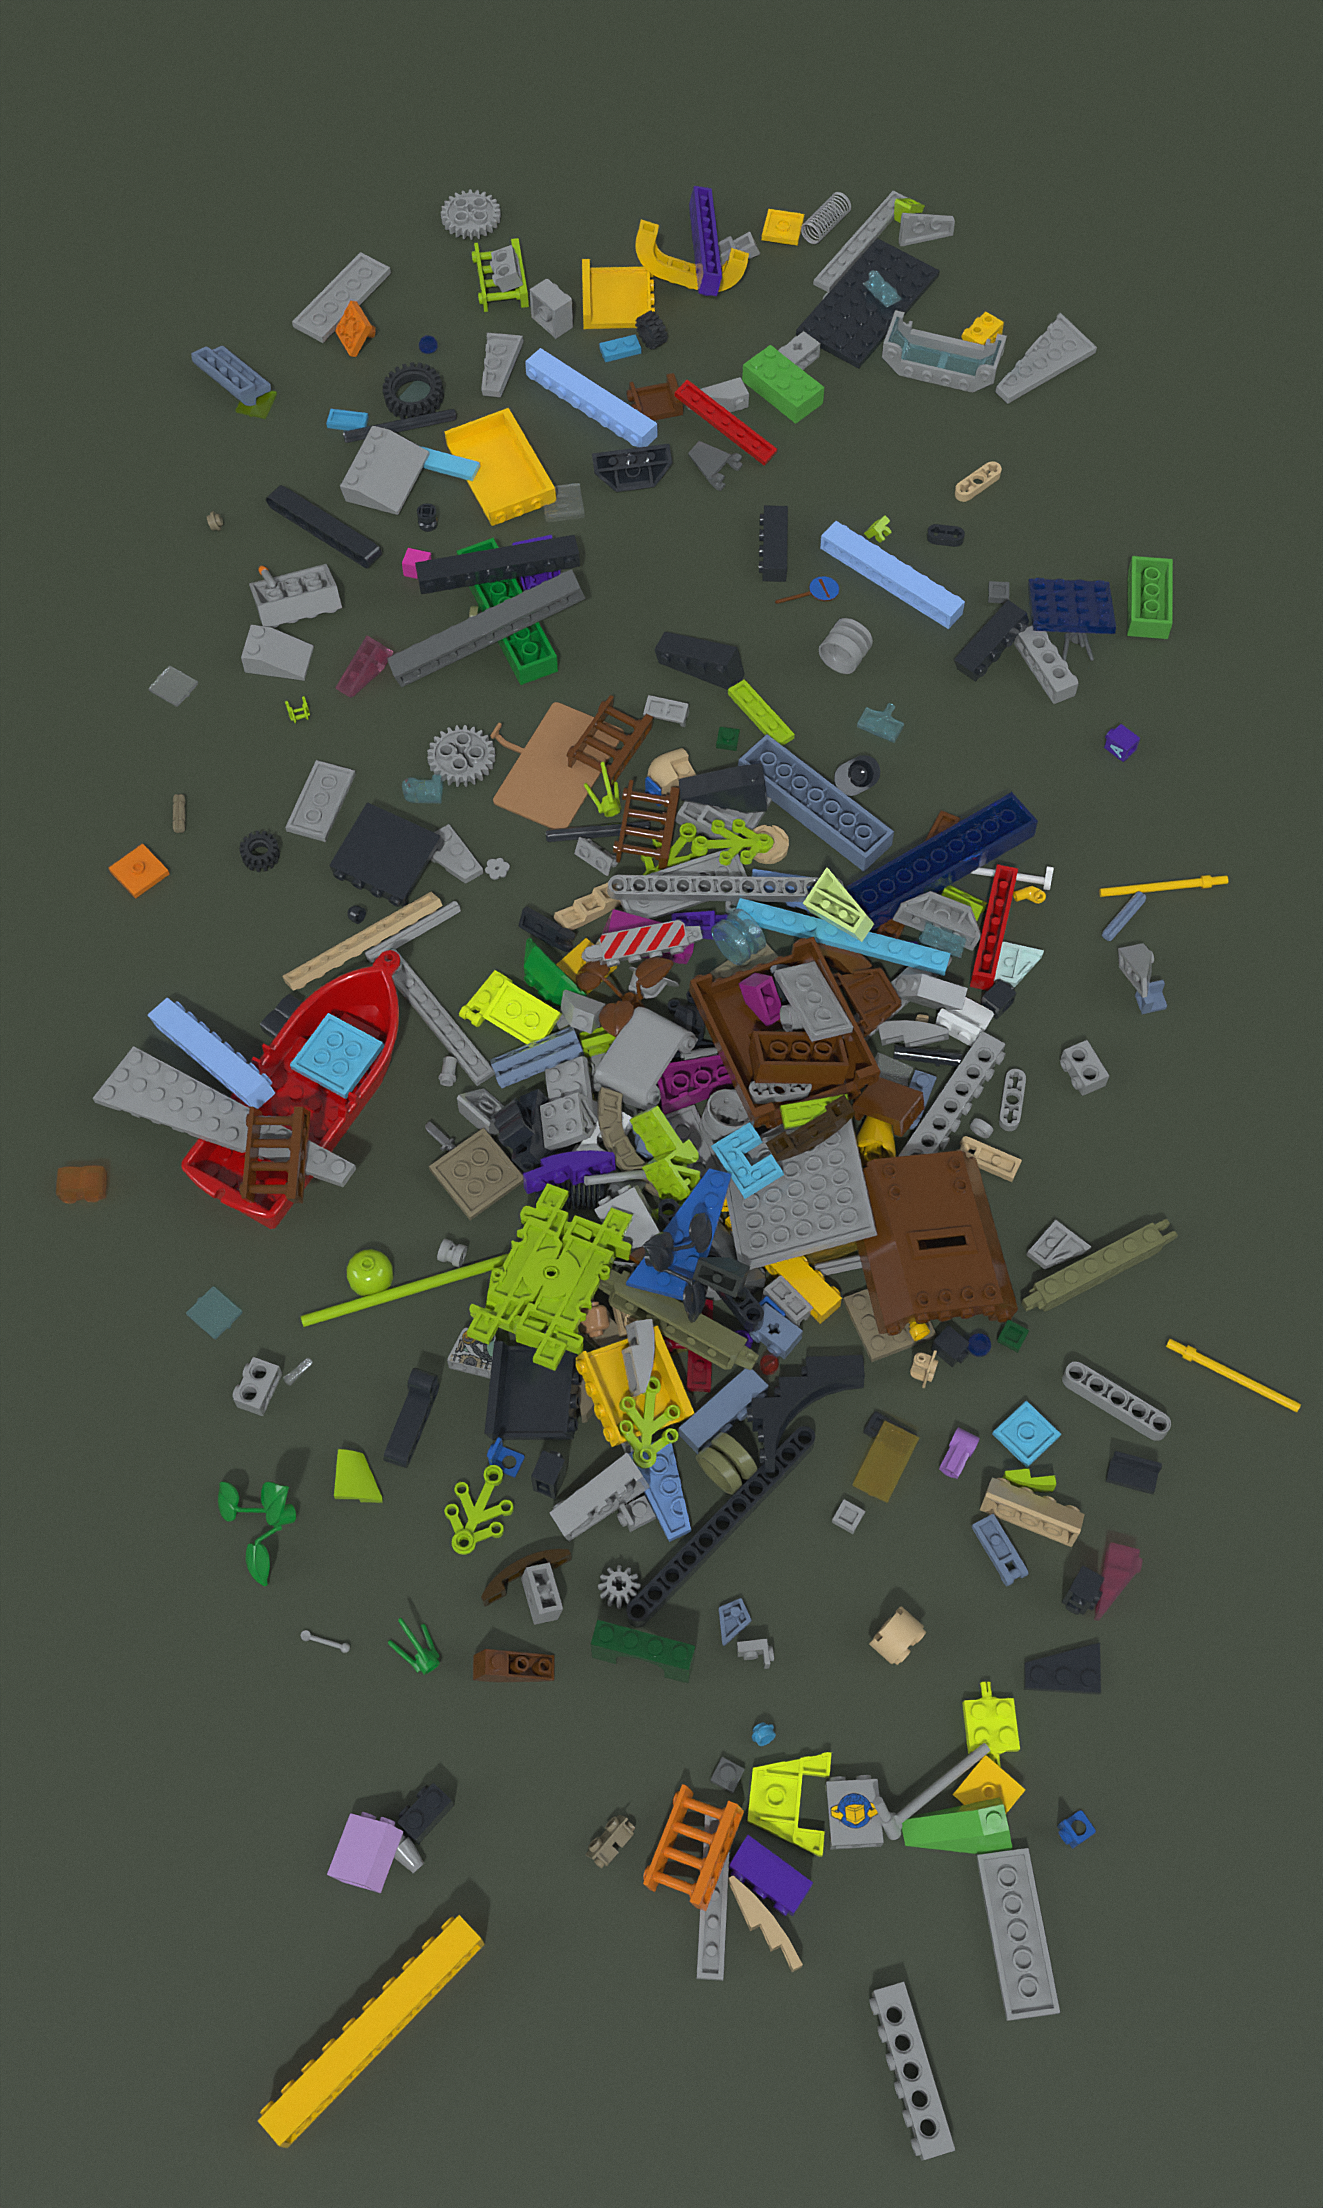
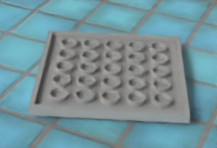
M852 1118L839 1131L816 1147L795 1157L778 1161L777 1163L784 1175L748 1198L744 1199L733 1180L731 1179L726 1199L737 1259L739 1262L751 1266L750 1270L877 1235ZM797 1129L786 1131V1133L789 1135ZM779 1134L761 1138L763 1143L744 1154L751 1166L772 1154L766 1142ZM720 1162L721 1171L728 1173Z

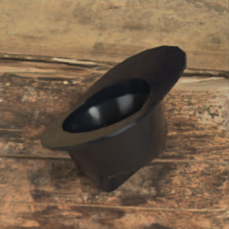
M866 755L849 760L839 766L835 772L834 782L836 787L847 796H854L871 788L880 778L879 764L874 758Z

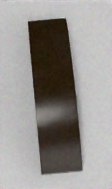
M842 1095L826 1105V1112L789 1135L784 1131L766 1142L776 1162L800 1155L821 1144L839 1131L856 1113L846 1096Z
M569 1549L544 1550L512 1563L501 1571L487 1586L481 1596L483 1605L486 1607L505 1597L507 1594L504 1586L521 1577L526 1567L550 1563L551 1569L554 1570L571 1561L572 1557Z

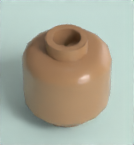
M593 1302L591 1310L582 1308L580 1311L586 1313V1320L580 1322V1332L582 1334H589L590 1338L604 1335L603 1330L608 1329L610 1326L606 1307L599 1305V1302Z

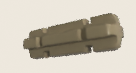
M175 794L173 796V829L175 833H183L185 831V798L183 794Z

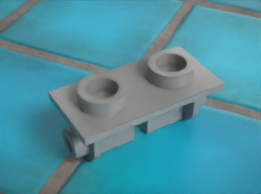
M579 837L574 854L608 876L611 866L616 867L618 864L616 856L606 850L601 851L602 847L594 843L590 838Z

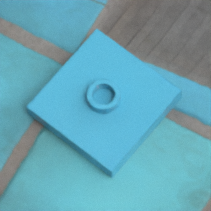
M1027 1401L993 1431V1435L1026 1468L1061 1436V1433Z

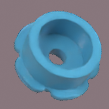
M764 1722L755 1726L752 1734L753 1741L757 1742L759 1746L770 1743L776 1736L773 1731L774 1726Z

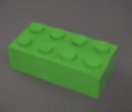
M769 345L743 364L742 381L795 424L823 404L824 387L773 346Z
M1132 556L1128 569L1127 636L1168 639L1172 627L1173 559Z

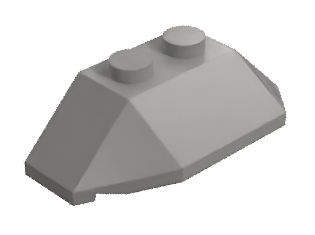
M931 891L901 903L892 919L972 951L981 938L980 929L970 906Z

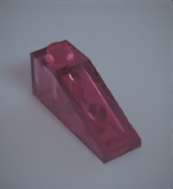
M366 635L337 684L336 689L352 698L384 669L388 662L387 658L391 657L393 652Z
M1115 1543L1109 1544L1102 1576L1105 1579L1099 1589L1103 1591V1594L1097 1603L1094 1620L1099 1621L1132 1580L1136 1572L1140 1573L1143 1561L1142 1558H1139L1140 1549Z

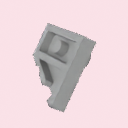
M1055 1220L1027 1252V1256L1042 1268L1047 1269L1088 1253L1091 1246Z

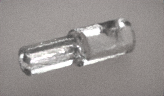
M307 1357L298 1367L289 1372L283 1380L291 1386L313 1364L312 1360Z

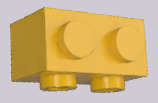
M985 312L981 317L975 319L970 328L964 330L962 339L985 345L987 339H990V343H994L997 334L1002 335L1004 322Z

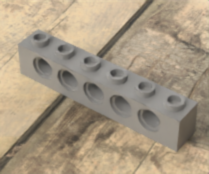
M901 1982L874 1990L872 1992L873 1998L869 1999L873 2015L878 2014L881 2026H877L879 2037L882 2043L886 2042L889 2053L885 2054L890 2071L895 2070L897 2081L894 2082V2087L898 2099L903 2098L906 2110H902L907 2128L911 2127L914 2134L911 2144L915 2156L920 2155L921 2161L955 2151L905 1983ZM895 2008L899 2011L901 2018L898 2023H891L887 2019L886 2013L888 2009ZM901 2035L907 2038L909 2047L906 2051H900L896 2048L895 2038ZM911 2063L916 2067L917 2076L915 2079H908L904 2075L903 2067L905 2064ZM915 2091H919L925 2096L926 2102L921 2108L916 2107L912 2103V2094ZM925 2119L930 2120L934 2125V2132L931 2136H925L920 2130V2124Z

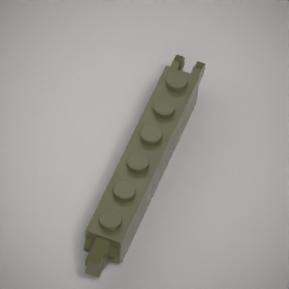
M1167 1219L1155 1225L1152 1222L1035 1283L1033 1289L1029 1291L1030 1295L1022 1300L1021 1305L1026 1312L1037 1306L1040 1310L1043 1309L1044 1312L1049 1311L1157 1254L1164 1245L1173 1241L1178 1235L1175 1231L1164 1236L1160 1234L1161 1230L1166 1229L1170 1225Z
M610 1269V1278L607 1280L600 1279L599 1289L610 1295L608 1300L611 1306L637 1320L652 1319L653 1327L658 1326L661 1334L719 1367L728 1370L732 1369L734 1364L752 1370L756 1364L759 1355L745 1346L746 1338L703 1314H700L695 1322L690 1323L684 1304L677 1299L626 1286V1281L631 1276L628 1272L624 1271L620 1274Z

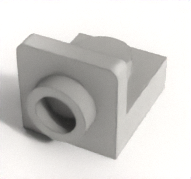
M645 1495L626 1505L623 1503L618 1505V1520L622 1527L627 1526L630 1532L656 1519Z
M767 1639L737 1642V1657H743L744 1660H753L762 1654L764 1669H768L770 1661H774L773 1647L768 1646Z

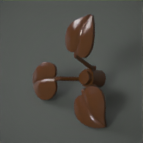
M659 957L643 961L635 972L638 978L636 981L637 994L628 992L623 996L605 977L609 973L610 967H607V964L600 965V961H590L584 964L576 974V984L580 989L589 991L595 989L600 985L601 981H604L620 997L622 1002L617 1001L616 1004H607L599 1014V1022L604 1030L613 1037H617L619 1032L632 1018L634 1010L637 1007L645 1008L641 1002L643 995L641 994L640 985L643 988L653 987L665 977L674 963L671 960Z

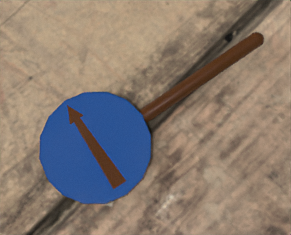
M825 576L817 577L810 583L809 592L778 599L775 603L779 604L809 595L820 601H831L838 596L839 586L832 578Z

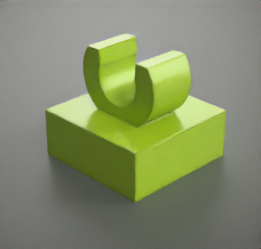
M884 515L875 521L864 534L868 539L875 536L876 540L881 543L885 540L882 532L885 536L891 534V530L886 527L890 520Z

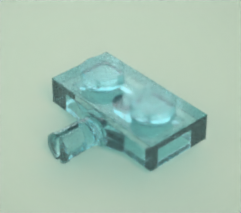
M888 703L883 712L874 711L866 707L857 723V727L895 743L903 729L904 723L895 720L891 716L895 706Z

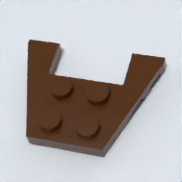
M882 968L853 971V974L841 975L840 973L832 974L839 989L844 990L861 1020L856 1023L864 1038L902 1006V1001Z

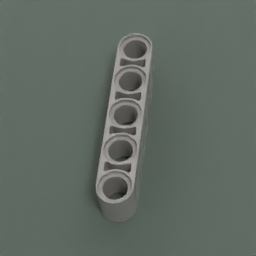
M1072 1362L1066 1367L1062 1382L1068 1389L1154 1441L1162 1440L1170 1430L1171 1420L1166 1414L1080 1362ZM1069 1373H1077L1080 1379L1072 1378ZM1090 1385L1098 1386L1101 1391H1093L1090 1388ZM1111 1398H1118L1121 1401V1404H1114L1111 1401ZM1132 1411H1139L1142 1414V1417H1135ZM1153 1423L1160 1424L1163 1427V1430L1159 1431L1155 1429Z

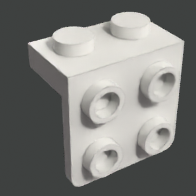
M965 997L963 1010H945L942 1008L937 1015L935 1025L948 1029L950 1036L972 1047L980 1033L984 1032L989 1025L994 1013Z

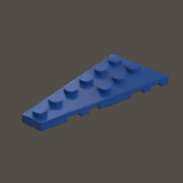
M709 1168L663 1232H669L672 1235L674 1247L692 1242L689 1237V1225L697 1213L706 1212L712 1226V1239L707 1250L703 1253H697L694 1246L690 1249L672 1252L674 1260L669 1269L692 1279L699 1258L709 1256L732 1174ZM644 1257L626 1281V1286L683 1300V1291L688 1286V1283L667 1272H658L654 1267H648Z

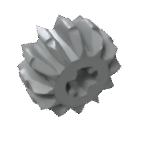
M617 1565V1572H614L609 1567L607 1569L609 1576L605 1574L600 1576V1579L604 1582L598 1584V1589L603 1591L600 1597L602 1600L609 1598L608 1606H612L616 1601L617 1608L620 1609L623 1601L628 1606L631 1602L630 1598L634 1599L638 1595L635 1592L640 1589V1584L636 1583L638 1576L637 1574L630 1575L631 1568L629 1567L624 1572H622L621 1565ZM616 1583H622L621 1591H617Z

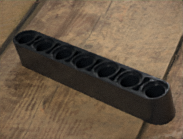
M279 485L266 497L268 506L275 512L362 567L368 569L382 555L380 548L374 542L285 486Z
M670 1198L662 1200L658 1205V1220L664 1228L667 1227L681 1208L675 1200ZM671 1210L674 1213L672 1215H665L663 1212ZM711 1246L708 1257H721L714 1247ZM745 1286L737 1295V1297L744 1299V1302L741 1303L735 1302L733 1300L735 1297L714 1289L745 1329L751 1332L761 1329L764 1322V1310ZM751 1314L757 1315L759 1319L756 1321L749 1320L747 1317Z

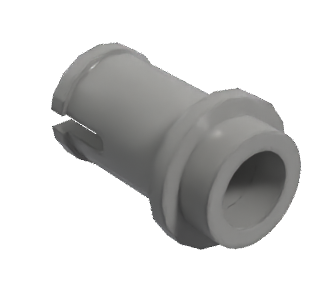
M451 1056L443 1058L442 1073L438 1078L441 1085L452 1086L456 1082V1058Z

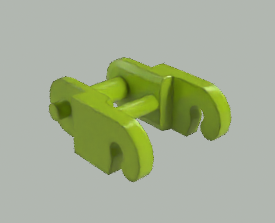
M304 696L302 697L303 708L293 710L292 707H289L288 701H285L291 721L294 720V723L302 718L309 720L308 716H310ZM304 711V714L294 715L296 712Z

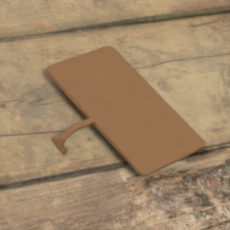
M555 702L551 705L525 749L507 742L499 734L502 724L498 723L490 737L492 739L495 737L502 746L521 755L494 796L493 803L548 828H568L588 795L584 783H587L592 789L601 774L600 771L578 760L572 768L568 767V757L566 756L569 748L576 745L594 717ZM603 722L604 724L624 733L623 729L616 727L612 724H609L607 722ZM597 730L593 736L594 739L613 749H616L620 743L619 740L600 730ZM589 745L582 752L600 763L604 762L605 765L610 759V756Z

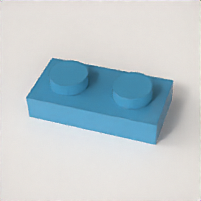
M636 335L599 343L605 362L641 354V346Z

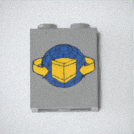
M870 1775L856 1776V1780H846V1777L842 1776L830 1778V1781L825 1784L830 1825V1850L881 1847L884 1843L882 1824L873 1804L874 1798L879 1797L878 1779H871Z

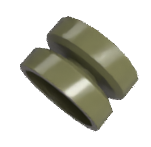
M720 1432L711 1441L712 1448L704 1447L696 1455V1460L706 1475L719 1488L732 1495L742 1486L741 1478L749 1479L757 1471V1466L748 1452L735 1439L724 1432Z

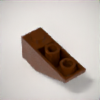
M484 1649L473 1655V1680L485 1682L554 1681V1655Z

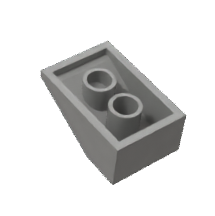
M251 625L241 656L244 671L246 673L305 681L314 646L271 627Z

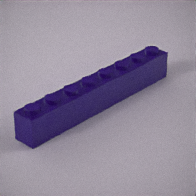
M694 186L689 210L698 293L705 296H717L722 272L712 188Z

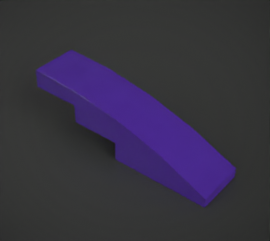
M715 911L672 913V921L680 920L684 923L685 927L700 926L702 939L744 941L761 938V927L734 921V914L716 915Z

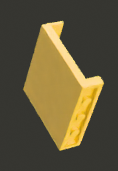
M582 259L584 329L637 328L635 320L639 316L651 310L655 312V308H651V305H654V294H650V291H654V280H650L653 274L647 271L645 267L590 268V259Z
M658 1326L653 1327L655 1350L651 1376L656 1377L660 1381L661 1389L655 1395L653 1421L661 1416L670 1405H676L680 1409V1416L660 1428L663 1429L687 1420L695 1413ZM628 1339L588 1353L583 1351L575 1358L577 1371L583 1376L585 1381L586 1393L593 1400L595 1405L594 1412L597 1418L601 1420L604 1427V1436L612 1447L627 1442L625 1437L620 1435L617 1425L623 1420L632 1422L627 1413L623 1412L619 1407V1402L623 1398L631 1397L622 1356V1350L630 1347ZM649 1382L650 1388L655 1389L654 1383ZM641 1394L632 1398L635 1400L636 1410L643 1418L645 1396ZM625 1401V1406L630 1408V1403ZM670 1409L669 1413L671 1416L674 1417L675 1412L674 1410ZM632 1422V1432L638 1438L641 1436V1433ZM622 1424V1429L628 1432L627 1425Z

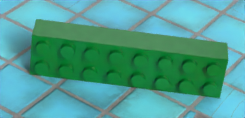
M494 538L457 550L456 553L460 555L499 547ZM515 578L469 586L482 612L522 593ZM539 622L497 641L520 685L558 672L557 656Z

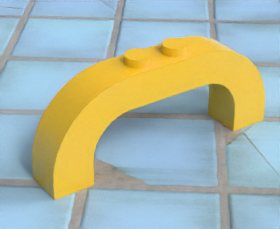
M641 219L635 246L637 256L645 269L654 276L670 283L698 290L695 264L661 252L656 244L659 225ZM731 248L728 259L721 265L722 279L718 292L731 288L742 278L747 267L749 253Z

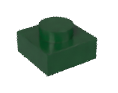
M719 727L716 748L737 751L740 729Z
M1008 1320L997 1342L1018 1353L1029 1330Z

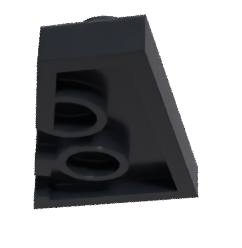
M1100 1643L1025 1662L1024 1690L1100 1695Z

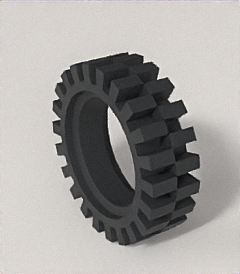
M410 362V367H407L405 363L402 364L403 369L400 370L397 366L395 367L396 373L390 371L389 377H385V383L382 385L383 395L390 413L393 412L395 417L399 415L400 419H405L406 416L410 418L428 414L427 412L434 413V408L438 410L440 403H443L444 392L440 375L436 373L434 368L430 369V365L426 364L423 368V363L418 362V366L415 367V363ZM411 381H422L430 386L428 395L416 402H404L396 396V393L400 386Z

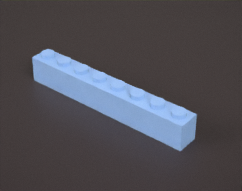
M540 348L525 361L526 375L531 380H535L545 389H549L559 398L570 403L574 408H578L588 417L598 421L603 427H607L615 432L617 436L624 438L632 446L646 447L657 438L656 422Z
M835 521L821 535L820 549L947 629L963 614L965 601L959 596L947 591L943 586L931 581L927 576L915 571L911 566L899 561L895 556L888 554L879 546L872 544L863 536L850 530L847 526Z
M166 998L148 1014V1017L157 1029L249 1107L259 1109L275 1094L270 1086L272 1081L266 1074L260 1075L259 1070L251 1062L247 1064L246 1059L239 1052L235 1054L234 1049L227 1042L221 1043V1038L214 1031L209 1033V1028L202 1021L197 1023L198 1020L190 1011L185 1013L186 1010L178 1001L173 1003L169 998Z

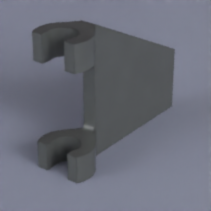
M698 441L688 453V456L709 483L719 491L725 487V483H722L725 477L718 473L722 467L728 463L734 470L739 471L743 466L739 462L742 459L740 454H728L701 441Z

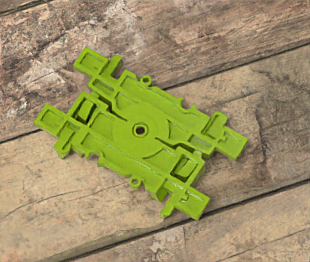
M547 1183L536 1203V1208L524 1206L520 1213L521 1223L524 1227L517 1230V1237L523 1240L521 1242L511 1241L512 1249L503 1264V1271L496 1269L492 1272L493 1284L488 1291L486 1308L490 1310L471 1304L469 1310L470 1315L474 1319L467 1330V1336L489 1345L498 1327L516 1334L517 1342L538 1348L533 1356L534 1363L555 1371L566 1350L578 1355L583 1351V1337L578 1335V1326L580 1322L586 1320V1313H582L580 1310L582 1308L592 1309L591 1300L600 1285V1279L607 1280L610 1278V1269H612V1264L616 1257L629 1260L631 1244L622 1240L632 1222L633 1215L611 1207L602 1225L576 1215L572 1222H568V1212L561 1209L569 1196V1191ZM553 1271L556 1274L554 1276H548L547 1272Z

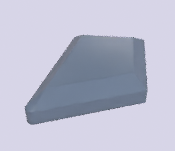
M742 1598L719 1607L722 1645L725 1646L752 1621Z

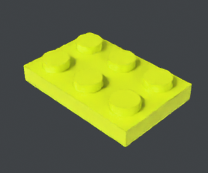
M505 980L483 1015V1018L525 1044H529L549 1036L562 1014Z

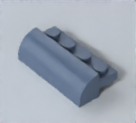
M206 346L191 353L192 361L196 366L244 405H255L257 397L271 391L270 383L224 346L213 350Z
M568 1027L490 1060L497 1082L501 1088L541 1073L545 1069L584 1055L574 1028Z

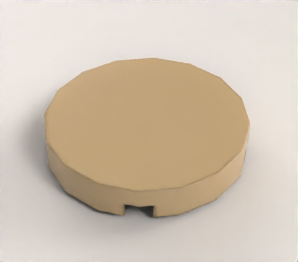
M761 825L752 830L756 834H767L774 841L773 847L767 853H758L753 858L754 860L763 864H775L787 855L789 839L784 830L774 825L772 827Z

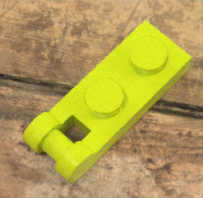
M494 970L468 1004L461 1008L459 1017L464 1020L469 1019L472 1025L479 1027L485 1020L483 1015L505 980L512 984L513 981Z

